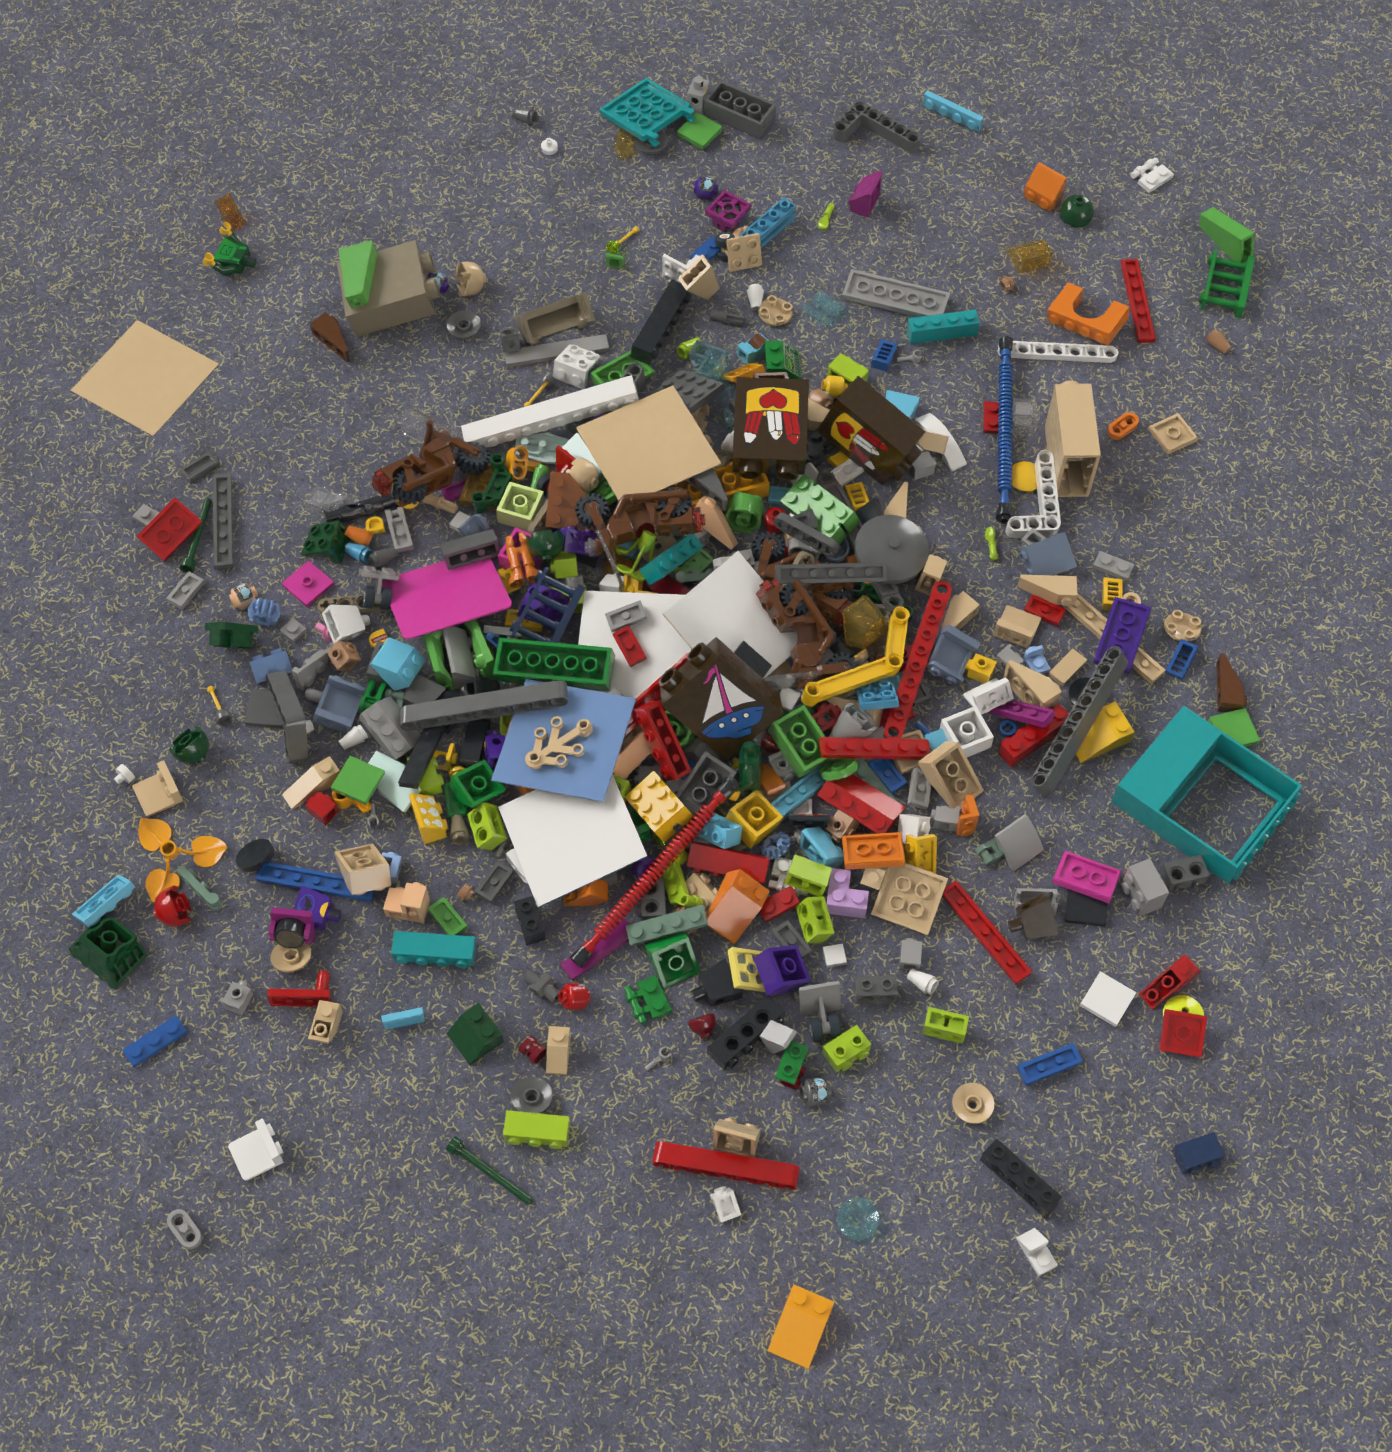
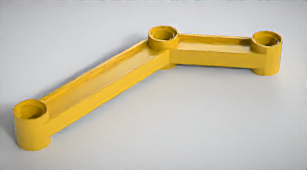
M896 607L888 622L889 627L884 658L817 682L807 683L801 695L802 703L811 707L818 702L887 677H895L903 664L908 618L910 616L909 611L904 607Z

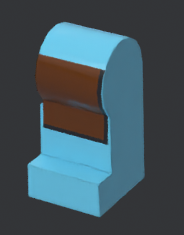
M758 333L746 343L741 342L737 345V356L746 364H749L765 352V341L769 340L761 333Z

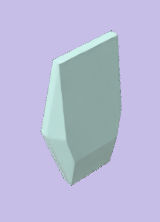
M550 433L532 434L516 439L515 447L524 446L528 450V460L543 464H556V447H563L570 439ZM516 451V457H520L519 452Z
M376 751L368 764L385 771V775L377 789L384 798L406 813L411 806L409 794H419L421 789L420 787L418 789L399 787L398 781L405 765Z

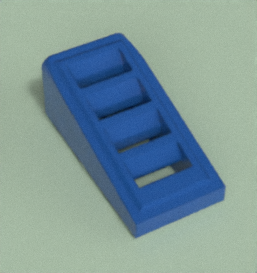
M881 339L873 356L871 367L888 372L898 344Z
M1181 639L1165 672L1183 680L1199 646ZM1181 649L1191 652V654H1186L1182 652ZM1178 655L1188 658V661L1179 658ZM1175 661L1185 664V667L1175 664ZM1172 666L1182 670V673L1171 670Z

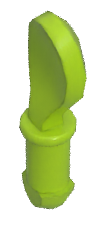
M833 203L827 205L823 217L817 223L818 228L821 230H826L828 227V219L831 218V213L835 208Z
M990 526L985 531V539L989 542V556L994 561L998 559L997 543L995 542L996 534L995 529Z

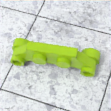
M686 850L681 851V855H678L679 857L675 859L670 867L668 866V870H664L665 873L661 874L664 879L669 902L672 905L680 904L687 908L702 905L703 899L701 897L689 895L680 865L687 861L688 853Z

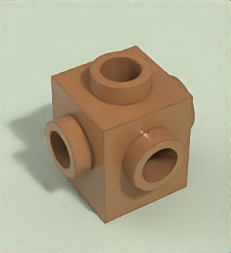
M338 641L327 652L332 665L339 671L349 672L361 661L356 652V647L350 642Z
M837 810L835 815L829 819L826 830L831 833L832 839L840 843L842 836L855 835L860 823L842 811Z

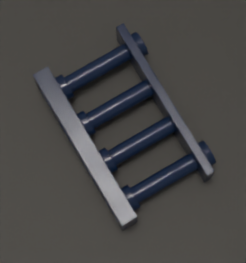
M545 567L543 571L539 570L534 579L538 582L518 622L514 620L509 630L512 632L511 637L514 638L516 633H519L534 641L559 643L586 587L579 584L577 588H571L545 575L548 568ZM541 582L568 594V597L571 598L569 604L563 605L537 592ZM533 599L560 611V614L563 615L561 621L555 622L529 609ZM525 615L552 628V631L555 632L552 639L549 637L547 639L520 626Z

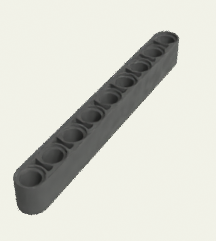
M1113 646L1105 652L1033 774L1031 783L1041 796L1046 797L1053 793L1125 671L1128 660L1119 647Z
M552 681L406 705L400 708V728L411 731L564 706L568 703L567 683L564 681Z

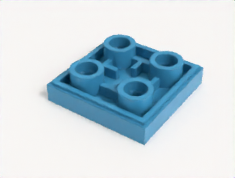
M884 680L855 689L860 711L899 707L893 682Z

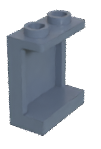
M1065 532L1020 548L1019 555L1021 561L1025 563L1026 575L1054 576L1077 567Z
M947 625L941 628L926 668L931 674L944 678L950 685L960 684L964 681L962 675L972 652L978 650L980 642L953 626Z
M329 675L312 722L347 734L352 727L365 688L358 683L347 682L339 676Z

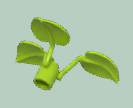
M643 530L641 537H638L628 550L616 545L615 548L618 555L628 556L637 544L640 550L632 569L622 564H617L616 569L637 581L643 582L645 578L635 569L643 552L647 553L650 550L648 561L650 562L653 559L654 542L657 535ZM676 567L669 574L677 572L680 567Z

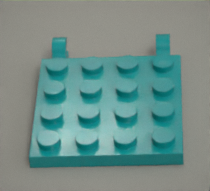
M647 77L599 109L601 116L641 141L648 140L653 147L660 144L656 140L659 138L657 132L682 115L690 123L696 119L692 116L695 111L691 108L690 103Z

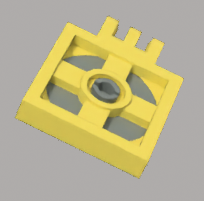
M736 947L728 950L734 988L766 992L753 959L763 951Z

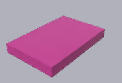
M1065 851L1052 883L1110 903L1122 871Z

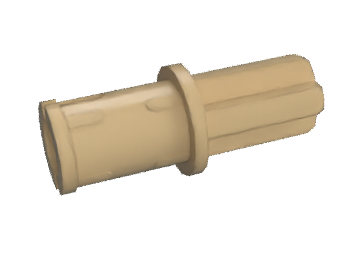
M430 494L422 500L423 503L432 505L437 510L443 509L452 514H455L458 509V505L445 500L443 496L439 497Z

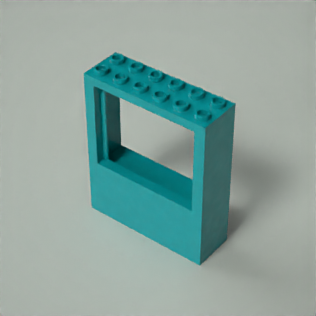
M1183 706L1120 781L1111 802L1189 857L1202 855L1206 868L1229 884L1233 879L1237 881L1243 869L1248 867L1253 860L1256 852L1259 853L1265 841L1270 839L1276 827L1280 826L1284 821L1286 814L1295 807L1297 800L1301 796L1299 791L1302 785ZM1215 761H1218L1277 801L1232 860H1229L1169 818Z

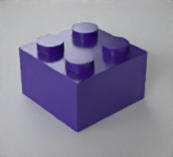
M797 944L767 948L753 958L767 996L796 992L800 987H804L811 982Z

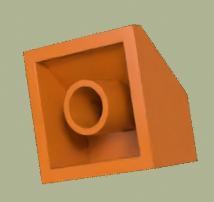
M1039 162L1025 185L1023 196L1027 200L1038 204L1042 209L1051 212L1062 201L1067 178Z

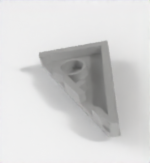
M333 641L329 643L330 648L326 651L320 649L310 658L304 660L300 669L297 667L292 669L297 688L304 691L306 687H310L313 684L316 675L324 671L326 663L330 660L327 652L332 648Z

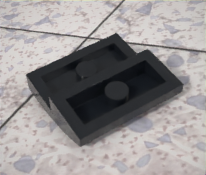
M788 814V826L828 827V814Z

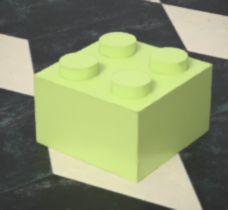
M509 482L496 510L498 523L528 531L529 524L545 503L544 491Z

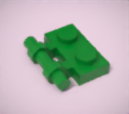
M656 975L637 982L638 991H633L631 985L624 988L625 998L631 1004L634 1018L638 1019L640 1025L647 1022L645 1015L649 1013L653 1020L672 1013V1009ZM643 998L646 1006L641 1007L638 999Z

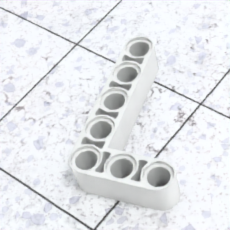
M1048 450L1040 451L1035 461L1040 515L1011 517L1005 530L1006 535L1010 538H1023L1032 529L1030 525L1035 526V530L1044 537H1051L1058 533L1061 520L1054 457Z

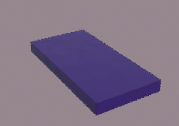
M1115 597L1093 663L1098 665L1105 652L1109 648L1117 646L1128 660L1124 673L1130 674L1152 607Z

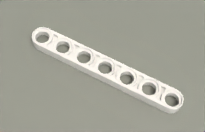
M1013 341L1011 358L1112 363L1116 361L1118 356L1117 348L1108 345ZM998 346V351H997V352H998V354L1001 356V354H1000V348H999V346ZM1025 348L1027 352L1021 353L1018 349ZM1042 349L1045 351V353L1040 354L1037 353L1036 350ZM1060 350L1062 354L1058 355L1055 354L1053 351ZM1071 351H1078L1079 355H1073ZM1093 351V352H1095L1097 355H1096V356H1090V355L1088 354V352ZM1111 352L1114 356L1108 357L1105 353Z

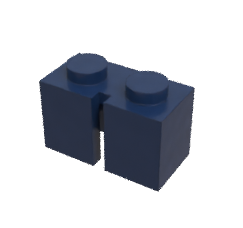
M1215 1132L1175 1145L1172 1150L1182 1175L1186 1173L1190 1175L1197 1174L1202 1171L1201 1167L1215 1168L1221 1164L1222 1159L1225 1157Z

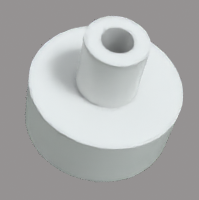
M547 138L541 143L542 152L546 155L555 154L558 150L557 142Z
M123 764L115 769L118 775L114 780L118 784L124 780L130 783L135 779L133 773Z

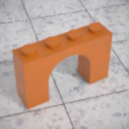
M1067 283L1048 308L1047 320L1052 324L1109 346L1128 320L1129 306L1113 301L1107 311L1100 317L1083 318L1075 313L1076 308L1083 299V288Z

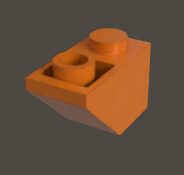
M598 879L564 895L563 906H596L608 901V882Z

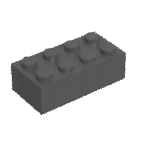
M719 80L704 99V115L760 139L776 119L777 104Z

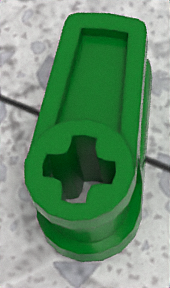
M374 680L369 681L364 696L360 701V713L385 698V692L388 688L387 683H381L380 688L377 690V695L373 697L376 692V682Z

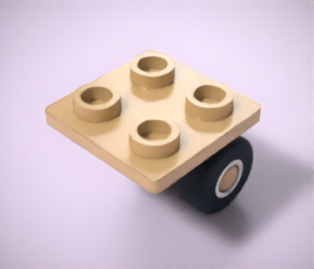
M725 232L715 236V245L721 248V251L717 252V258L722 262H728L730 272L762 265L759 233L735 237L734 234Z

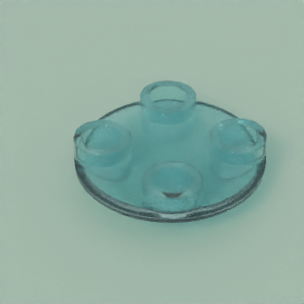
M860 1197L848 1199L841 1204L836 1218L839 1230L846 1237L853 1240H864L872 1236L876 1232L880 1221L879 1212L875 1205L868 1198Z

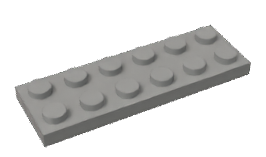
M854 269L850 271L842 294V299L914 317L944 314L950 297L949 292Z

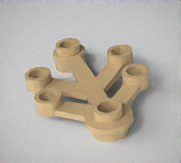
M553 717L551 719L552 731L549 743L544 749H542L543 740L547 738V732L543 727H538L534 731L536 737L534 748L525 757L527 766L532 769H539L545 764L564 768L567 766L568 760L563 754L574 755L575 757L583 756L584 748L581 744H574L573 746L563 745L579 735L583 737L591 735L593 732L591 722L587 719L580 720L576 728L558 739L560 729L564 724L561 717ZM551 753H560L556 758L547 757Z

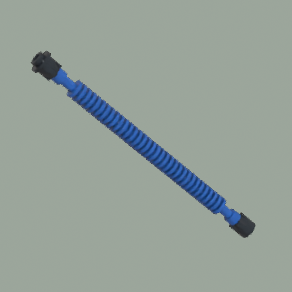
M1003 336L999 339L1002 363L999 364L998 492L1001 493V498L999 499V507L995 518L998 522L1007 524L1009 519L1014 517L1010 498L1008 497V494L1012 492L1013 365L1009 360L1011 359L1013 338Z

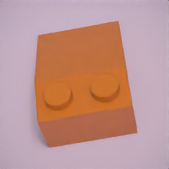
M741 869L727 872L706 914L708 927L730 943L735 944L762 908L769 890Z

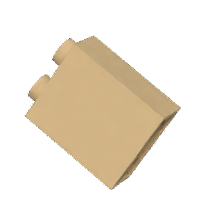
M1070 380L1061 384H1055L1045 423L1047 450L1054 457L1058 497H1089L1101 456L1092 385L1079 384L1077 381Z

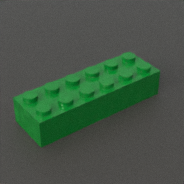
M499 638L493 675L499 682L524 684L526 679L541 682L564 681L569 687L609 692L615 654L612 648Z

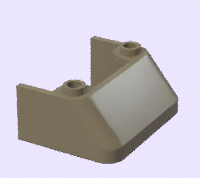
M586 293L575 295L513 317L522 338L530 346L539 343V339L574 326H577L579 329L587 326V322L595 320Z

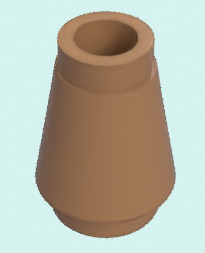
M1214 329L1206 337L1208 344L1223 354H1226L1232 348L1222 332Z

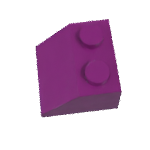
M882 171L865 176L860 184H856L854 195H851L848 201L850 212L869 217L880 195Z

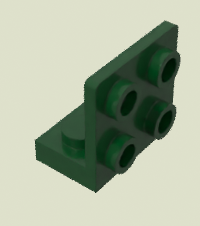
M340 521L313 525L303 545L301 555L325 554L334 563H341L345 554V546L350 541V538L344 535L347 528Z

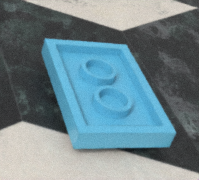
M118 874L72 915L86 927L94 926L101 920L100 917L106 912H111L121 899L129 897L135 886L131 881Z

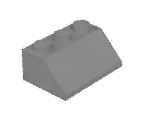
M451 626L443 629L454 688L461 690L464 686L463 681L480 679L478 668L474 669L473 666L475 664L474 659L476 658L475 653L470 652V648H473L471 637H467L466 630Z
M391 696L376 702L360 714L359 719L389 757L399 761L413 751L420 734L417 730L406 731L400 728V708Z

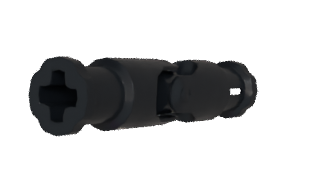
M392 491L390 495L375 496L355 504L341 506L337 510L324 511L327 522L340 521L345 523L358 517L382 512L386 508L399 506L396 496L393 495ZM365 504L372 505V508L367 511Z

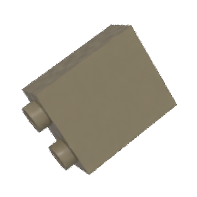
M416 240L377 251L368 304L351 308L345 298L341 263H337L345 316L356 336L366 335L436 314L433 300L441 297L436 279L428 278V273L436 271L430 251L421 252Z

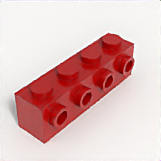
M649 701L636 708V720L644 730V738L652 748L654 759L659 763L661 775L666 780H677L691 772L692 770L661 705V701Z
M1060 703L1055 707L1051 706L1048 708L1054 710L1055 717L1046 728L1029 724L1026 727L1019 728L1014 736L1011 738L1006 737L1001 742L999 755L1011 768L1056 737L1069 715Z
M693 841L690 847L687 866L691 867V870L695 872L711 871V875L722 877V874L726 875L727 872L741 869L761 884L766 882L771 857L729 848L723 849L719 846Z

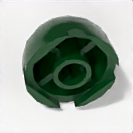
M1080 194L1069 196L1064 200L1060 209L1061 220L1074 228L1087 226L1094 214L1093 204L1090 199Z
M543 530L531 533V537L526 536L529 552L534 557L542 559L543 562L552 561L553 557L558 556L562 552L564 542L562 531L557 530V534H552V530Z
M194 726L195 730H185L172 742L174 747L173 749L169 748V751L179 762L185 764L199 763L206 758L210 744L207 735L201 727Z

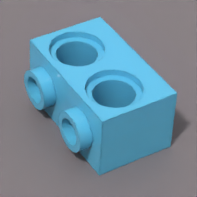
M715 813V816L708 821L709 823L697 835L714 845L726 849L740 844L742 825Z

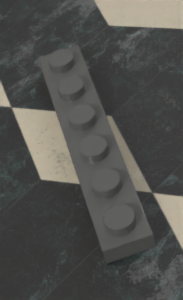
M231 473L213 475V547L215 570L234 568Z
M886 562L775 565V584L793 583L797 579L803 584L887 581Z

